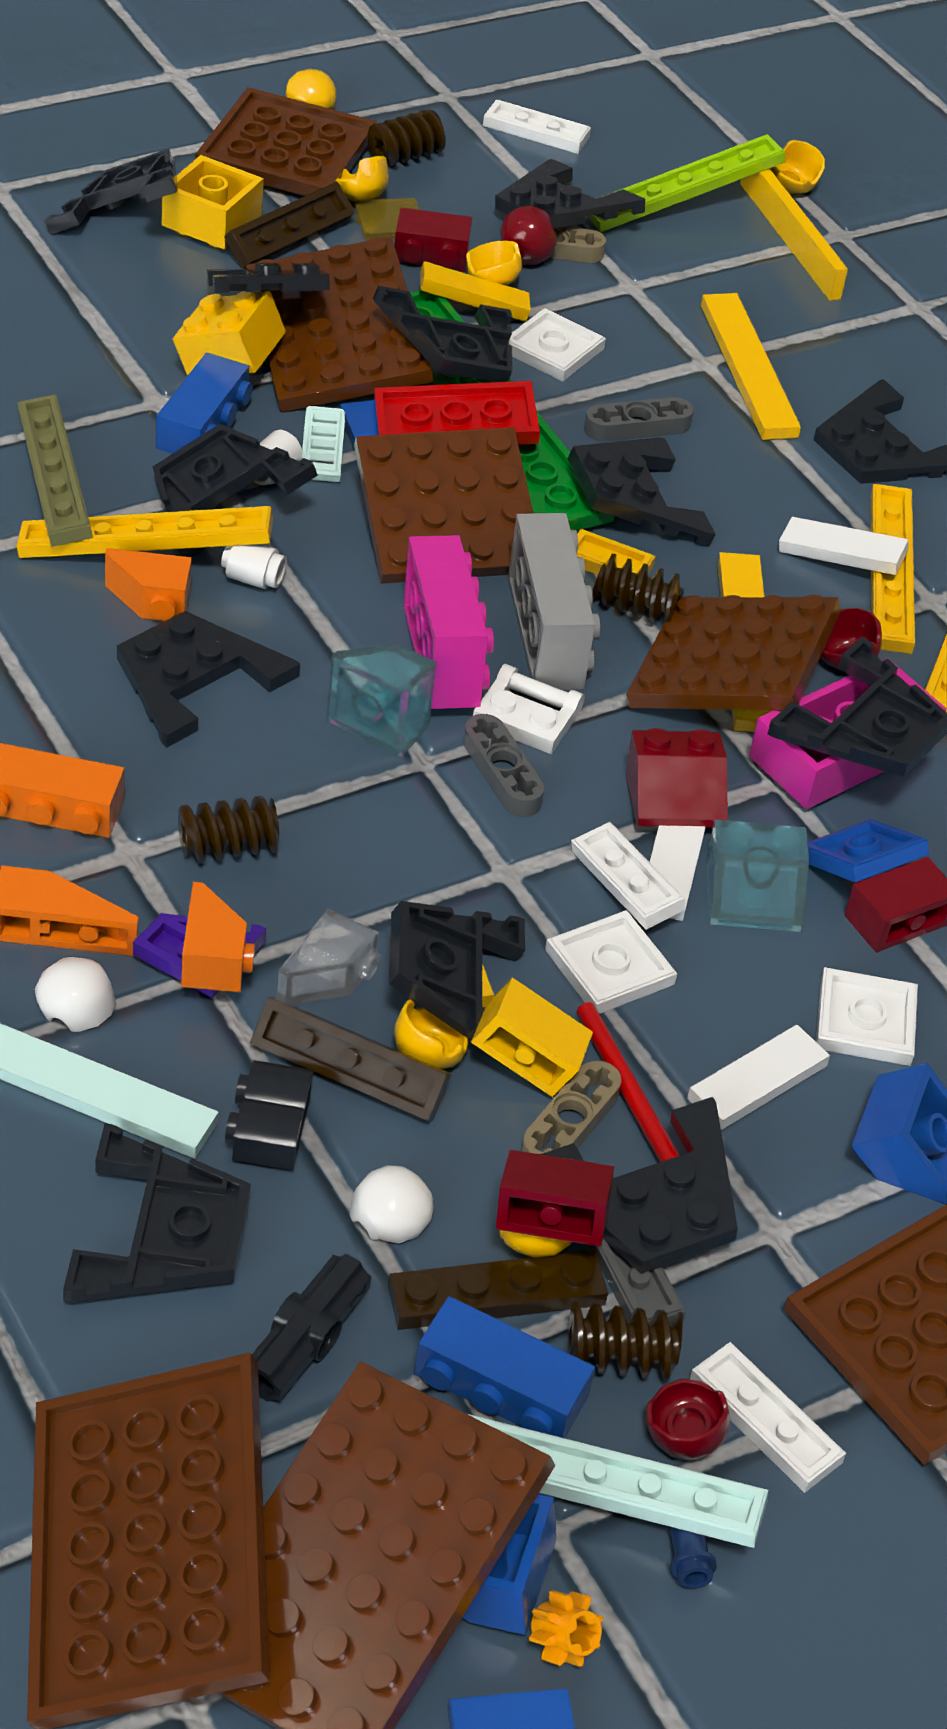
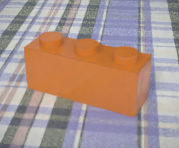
M0 743L1 817L110 838L124 803L125 767Z

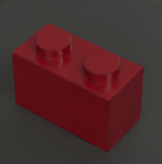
M400 207L394 243L399 263L422 266L425 261L452 270L465 272L472 217Z
M927 856L917 861L900 865L879 875L863 879L853 884L844 916L876 953L947 926V877Z
M509 1150L499 1189L496 1230L602 1246L610 1208L614 1166Z

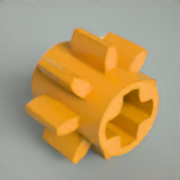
M551 1590L549 1591V1601L542 1603L538 1608H533L531 1620L532 1634L529 1636V1641L545 1646L541 1656L543 1661L558 1666L566 1662L581 1667L584 1663V1656L591 1654L596 1648L600 1647L601 1644L599 1642L602 1635L601 1622L604 1619L602 1615L587 1611L591 1604L590 1596L571 1591L570 1594Z

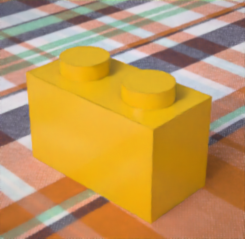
M512 977L486 1005L471 1043L553 1097L579 1071L593 1032Z

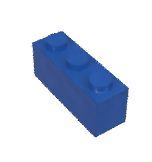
M206 352L156 415V448L174 453L218 424L230 427L235 420L237 411L242 405L246 406L252 395L253 384L249 382V365Z
M448 1296L418 1343L414 1374L423 1378L428 1385L435 1389L447 1390L472 1402L477 1409L484 1413L496 1414L521 1426V1428L565 1438L589 1397L596 1366Z

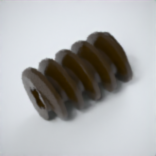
M421 110L418 113H410L407 116L385 120L383 123H373L368 130V146L372 157L384 156L389 166L396 165L398 160L404 163L410 157L418 159L422 154L429 156L433 151L440 153L445 149L446 145L444 127L439 115L433 110Z
M612 553L606 563L600 568L592 591V602L597 601L602 594V604L605 607H611L617 600L618 610L625 613L633 605L636 617L641 618L649 609V617L652 622L657 623L664 614L665 622H670L675 610H677L678 601L684 596V589L680 587V574L675 573L669 583H665L664 569L660 568L653 578H649L648 564L644 563L639 571L634 573L632 559L628 558L624 565L618 568L617 555Z
M254 796L250 807L244 798L235 799L232 810L225 800L217 801L214 813L207 802L198 804L195 815L189 805H181L178 810L180 842L185 857L188 850H192L197 861L204 862L206 848H211L216 860H222L224 846L229 845L234 857L237 858L241 856L243 843H248L253 855H259L261 841L267 842L271 853L277 852L279 821L272 798H270L268 805L263 796Z
M573 1302L568 1326V1353L585 1362H588L589 1358H595L598 1373L602 1375L605 1374L610 1360L617 1361L620 1376L626 1377L632 1361L638 1362L641 1376L645 1379L648 1378L653 1365L660 1364L663 1380L669 1381L680 1358L683 1314L681 1311L678 1312L670 1326L667 1313L664 1310L658 1309L654 1313L650 1324H648L645 1310L637 1307L633 1310L627 1322L623 1308L615 1305L607 1320H605L602 1306L593 1303L586 1317L583 1318L580 1304Z

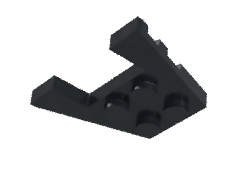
M166 149L105 170L81 190L83 196L69 200L61 206L64 213L56 216L55 214L50 215L45 220L50 234L80 225L92 209L105 206L106 210L114 209L122 205L126 201L125 198L134 195L138 199L145 198L149 202L176 193L178 191L176 167L170 150Z
M549 159L495 195V209L508 215L516 208L533 206L548 213L555 229L584 224L585 216L595 215L607 220L617 218V211L632 209L631 213L633 215L644 213L645 198L624 189L597 199L583 194L582 190L578 187L563 185L573 181V167L554 159Z
M256 263L255 270L207 269V285L213 286L214 293H229V291L261 292V290H330L329 274L320 270V265H316V263H293L294 270H281V265H278V263Z
M383 286L377 287L373 296L374 302L438 373L448 377L462 376L474 378L483 383H490L491 381L508 382L513 372L512 346L509 345V339L512 335V327L509 326V322L512 318V313L509 309L480 304L475 314V319L478 323L476 325L421 315L409 291Z
M884 379L879 380L819 425L815 431L814 441L860 484L907 480L908 474L923 473L928 478H940L943 472L947 471V445L922 452L910 441L907 435L901 433L886 419L884 415L901 410L904 397Z
M218 424L152 466L167 512L214 509L217 504L234 493L247 488L253 481L264 474H267L287 495L318 476L315 466L310 460L305 458L301 461L295 460L289 456L288 451L278 447L271 450L261 446L258 439L222 424ZM207 547L178 549L180 556L193 557Z
M657 437L573 446L567 459L592 509L639 525L643 519L658 523L663 533L677 537L679 531L697 536L695 539L696 544L710 546L716 534L704 511L668 507L659 491V486L653 480L648 470L671 471L676 458L665 438Z
M187 611L117 645V660L135 694L141 696L145 704V712L150 722H154L157 726L159 739L166 748L198 731L199 718L178 700L237 669H242L269 693L300 676V663Z
M861 637L841 655L838 669L870 687L832 723L792 701L770 721L767 734L779 740L904 777L947 734V713L916 684L910 688L897 675L898 667L889 659H885L882 662L872 652L874 645L868 639Z
M400 901L391 912L389 985L472 1041L485 1010L482 1007V948L516 961L525 951V919L510 915L505 921L494 920L491 913L476 911L472 916L456 915L451 907Z
M713 1097L674 1109L671 1112L670 1123L688 1153L613 1178L610 1208L603 1239L641 1274L736 1240L738 1227L717 1104ZM575 1143L541 1154L584 1161Z
M104 1123L95 1159V1173L147 1180L130 1256L73 1249L63 1288V1302L73 1303L234 1282L250 1201L251 1184L192 1158L186 1163L163 1153L162 1145L145 1139L143 1143L123 1136L122 1128Z

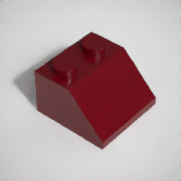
M652 728L647 731L632 730L626 778L637 826L727 828V756L720 732H710L703 729L691 732L666 731L660 728Z

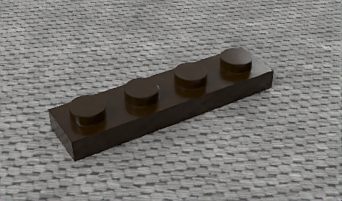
M336 181L230 230L224 238L244 269L246 265L257 263L349 219L356 212Z
M275 997L267 998L250 1044L305 1068L314 1070L321 1075L427 1121L434 1120L452 1075L447 1071Z
M596 1250L564 1253L547 1257H529L390 1273L388 1281L397 1330L429 1327L448 1296L494 1318L571 1310L573 1302H578L581 1308L591 1307L593 1303L605 1306L608 1296Z

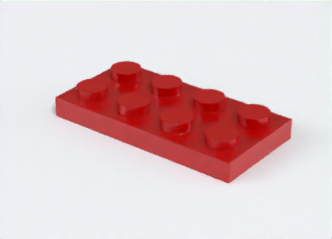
M532 381L374 388L378 435L514 427L518 446L539 444L540 429Z

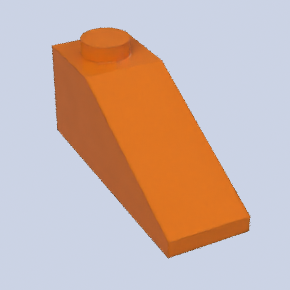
M1 865L0 941L133 956V941L138 937L139 930L138 916L51 871Z

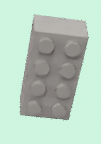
M566 513L516 514L508 583L530 678L560 690H583L587 672H592L594 669L592 641L599 639L600 620L597 613L592 614V588L584 583L585 562L583 557L577 556V532L570 529Z

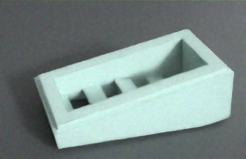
M308 406L306 408L302 459L333 462V464L312 462L318 474L312 480L340 482L345 411L343 409Z

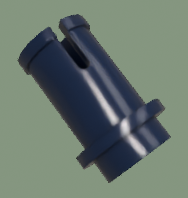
M668 1526L675 1558L671 1563L672 1575L686 1588H700L709 1584L713 1579V1573L717 1565L715 1557L708 1552L706 1536Z

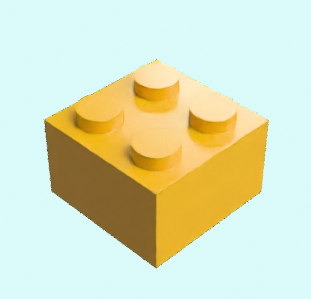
M200 155L176 175L178 191L162 197V226L225 250L229 245L224 236L230 230L262 216L264 178Z
M242 291L231 296L221 297L220 294H211L200 300L199 306L191 316L184 320L183 326L172 340L187 376L206 352L249 365V373H256L286 331L270 291L258 293Z

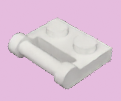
M504 664L495 682L482 698L481 707L475 708L473 716L477 714L493 715L503 722L514 740L552 755L579 715L585 695L575 690H571L569 693L519 674L518 668ZM511 689L559 707L561 710L552 709L510 691Z

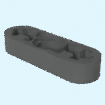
M679 397L598 404L591 406L587 410L584 431L590 438L598 441L680 434L690 429L694 407L689 401ZM633 417L643 418L646 421L636 420Z
M477 714L470 717L465 724L464 747L503 807L511 814L517 816L536 814L542 807L544 783L508 729L499 718L493 715ZM505 760L511 762L514 767L501 769L493 765V762Z

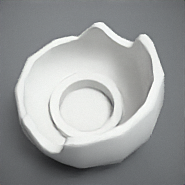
M67 957L60 959L43 971L35 987L37 1003L46 1019L51 1022L53 1018H58L72 1032H81L99 1026L112 1015L116 1003L111 982L103 967L99 963L85 958Z
M386 1165L371 1171L356 1188L351 1200L350 1217L353 1222L359 1221L364 1226L371 1240L380 1239L399 1244L417 1238L430 1223L434 1209L432 1193L424 1181L411 1170L403 1166Z

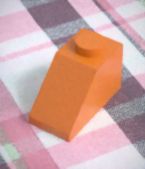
M106 548L105 586L140 618L166 621L187 611L191 591L192 557Z
M193 882L182 952L181 987L241 992L243 972H253L255 944L246 943L247 922L203 882Z

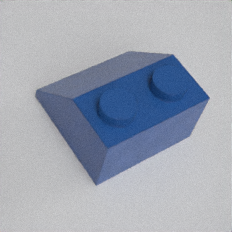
M928 1063L878 1075L852 1142V1148L879 1181L946 1205L947 1088Z
M542 1494L537 1495L464 1614L463 1618L469 1623L526 1635L533 1614L532 1610L535 1608L557 1539L554 1497Z

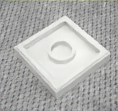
M544 308L512 332L509 345L512 346V357L563 382L604 350L606 338Z
M627 910L549 938L546 942L545 951L582 1000L585 1003H593L599 1014L673 986L676 982V971Z
M824 967L820 983L816 1042L825 1051L911 1066L915 1050L918 984Z

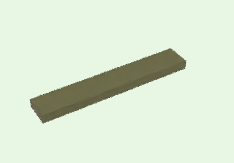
M53 394L18 402L17 405L51 547L93 538L57 395Z

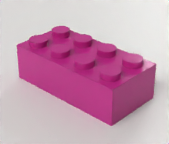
M460 535L410 536L408 540L403 608L428 709L481 707L482 690L489 689L490 685L489 665L485 661L486 654L493 653V630L491 627H485L486 606L484 602H478V578L471 577L470 552H464Z
M898 667L897 675L910 688L916 684L946 712V708ZM849 675L802 697L798 705L832 723L870 686ZM782 710L771 711L757 720L749 757L806 810L884 772L769 736L767 733L770 721Z

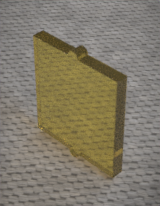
M416 199L354 201L355 223L360 225L364 239L390 236L395 238L400 207L419 210Z

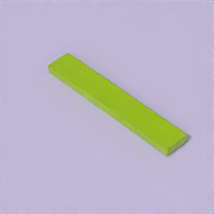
M766 134L623 188L645 198L644 213L633 215L631 213L632 209L617 211V218L604 220L595 215L587 217L600 232H604L785 163L786 152Z

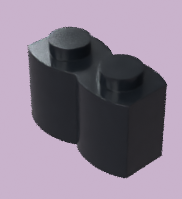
M253 1060L249 1075L240 1074L235 1095V1104L241 1105L239 1113L230 1112L225 1132V1142L233 1144L232 1160L294 1170L309 1108L314 1070Z

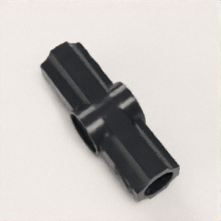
M346 1253L343 1256L332 1255L302 1294L293 1292L280 1306L272 1322L271 1332L252 1354L258 1364L259 1397L267 1402L273 1399L280 1401L313 1359L316 1361L323 1360L333 1348L342 1330L344 1319L355 1308L363 1295L367 1293L371 1285V1276L365 1271L359 1260Z

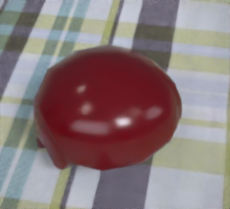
M533 206L516 208L506 215L500 228L501 241H513L518 244L522 267L538 265L549 259L555 251V246L557 245L556 233L550 216L544 210Z
M861 608L840 609L839 617L821 654L822 660L829 667L838 669L841 655L861 637L868 639L874 645L872 652L878 657L882 647L881 623L872 612Z
M682 1378L662 1386L647 1403L646 1416L650 1436L658 1447L673 1458L693 1461L711 1455L723 1444L728 1434L730 1413L723 1391L714 1390L703 1381Z

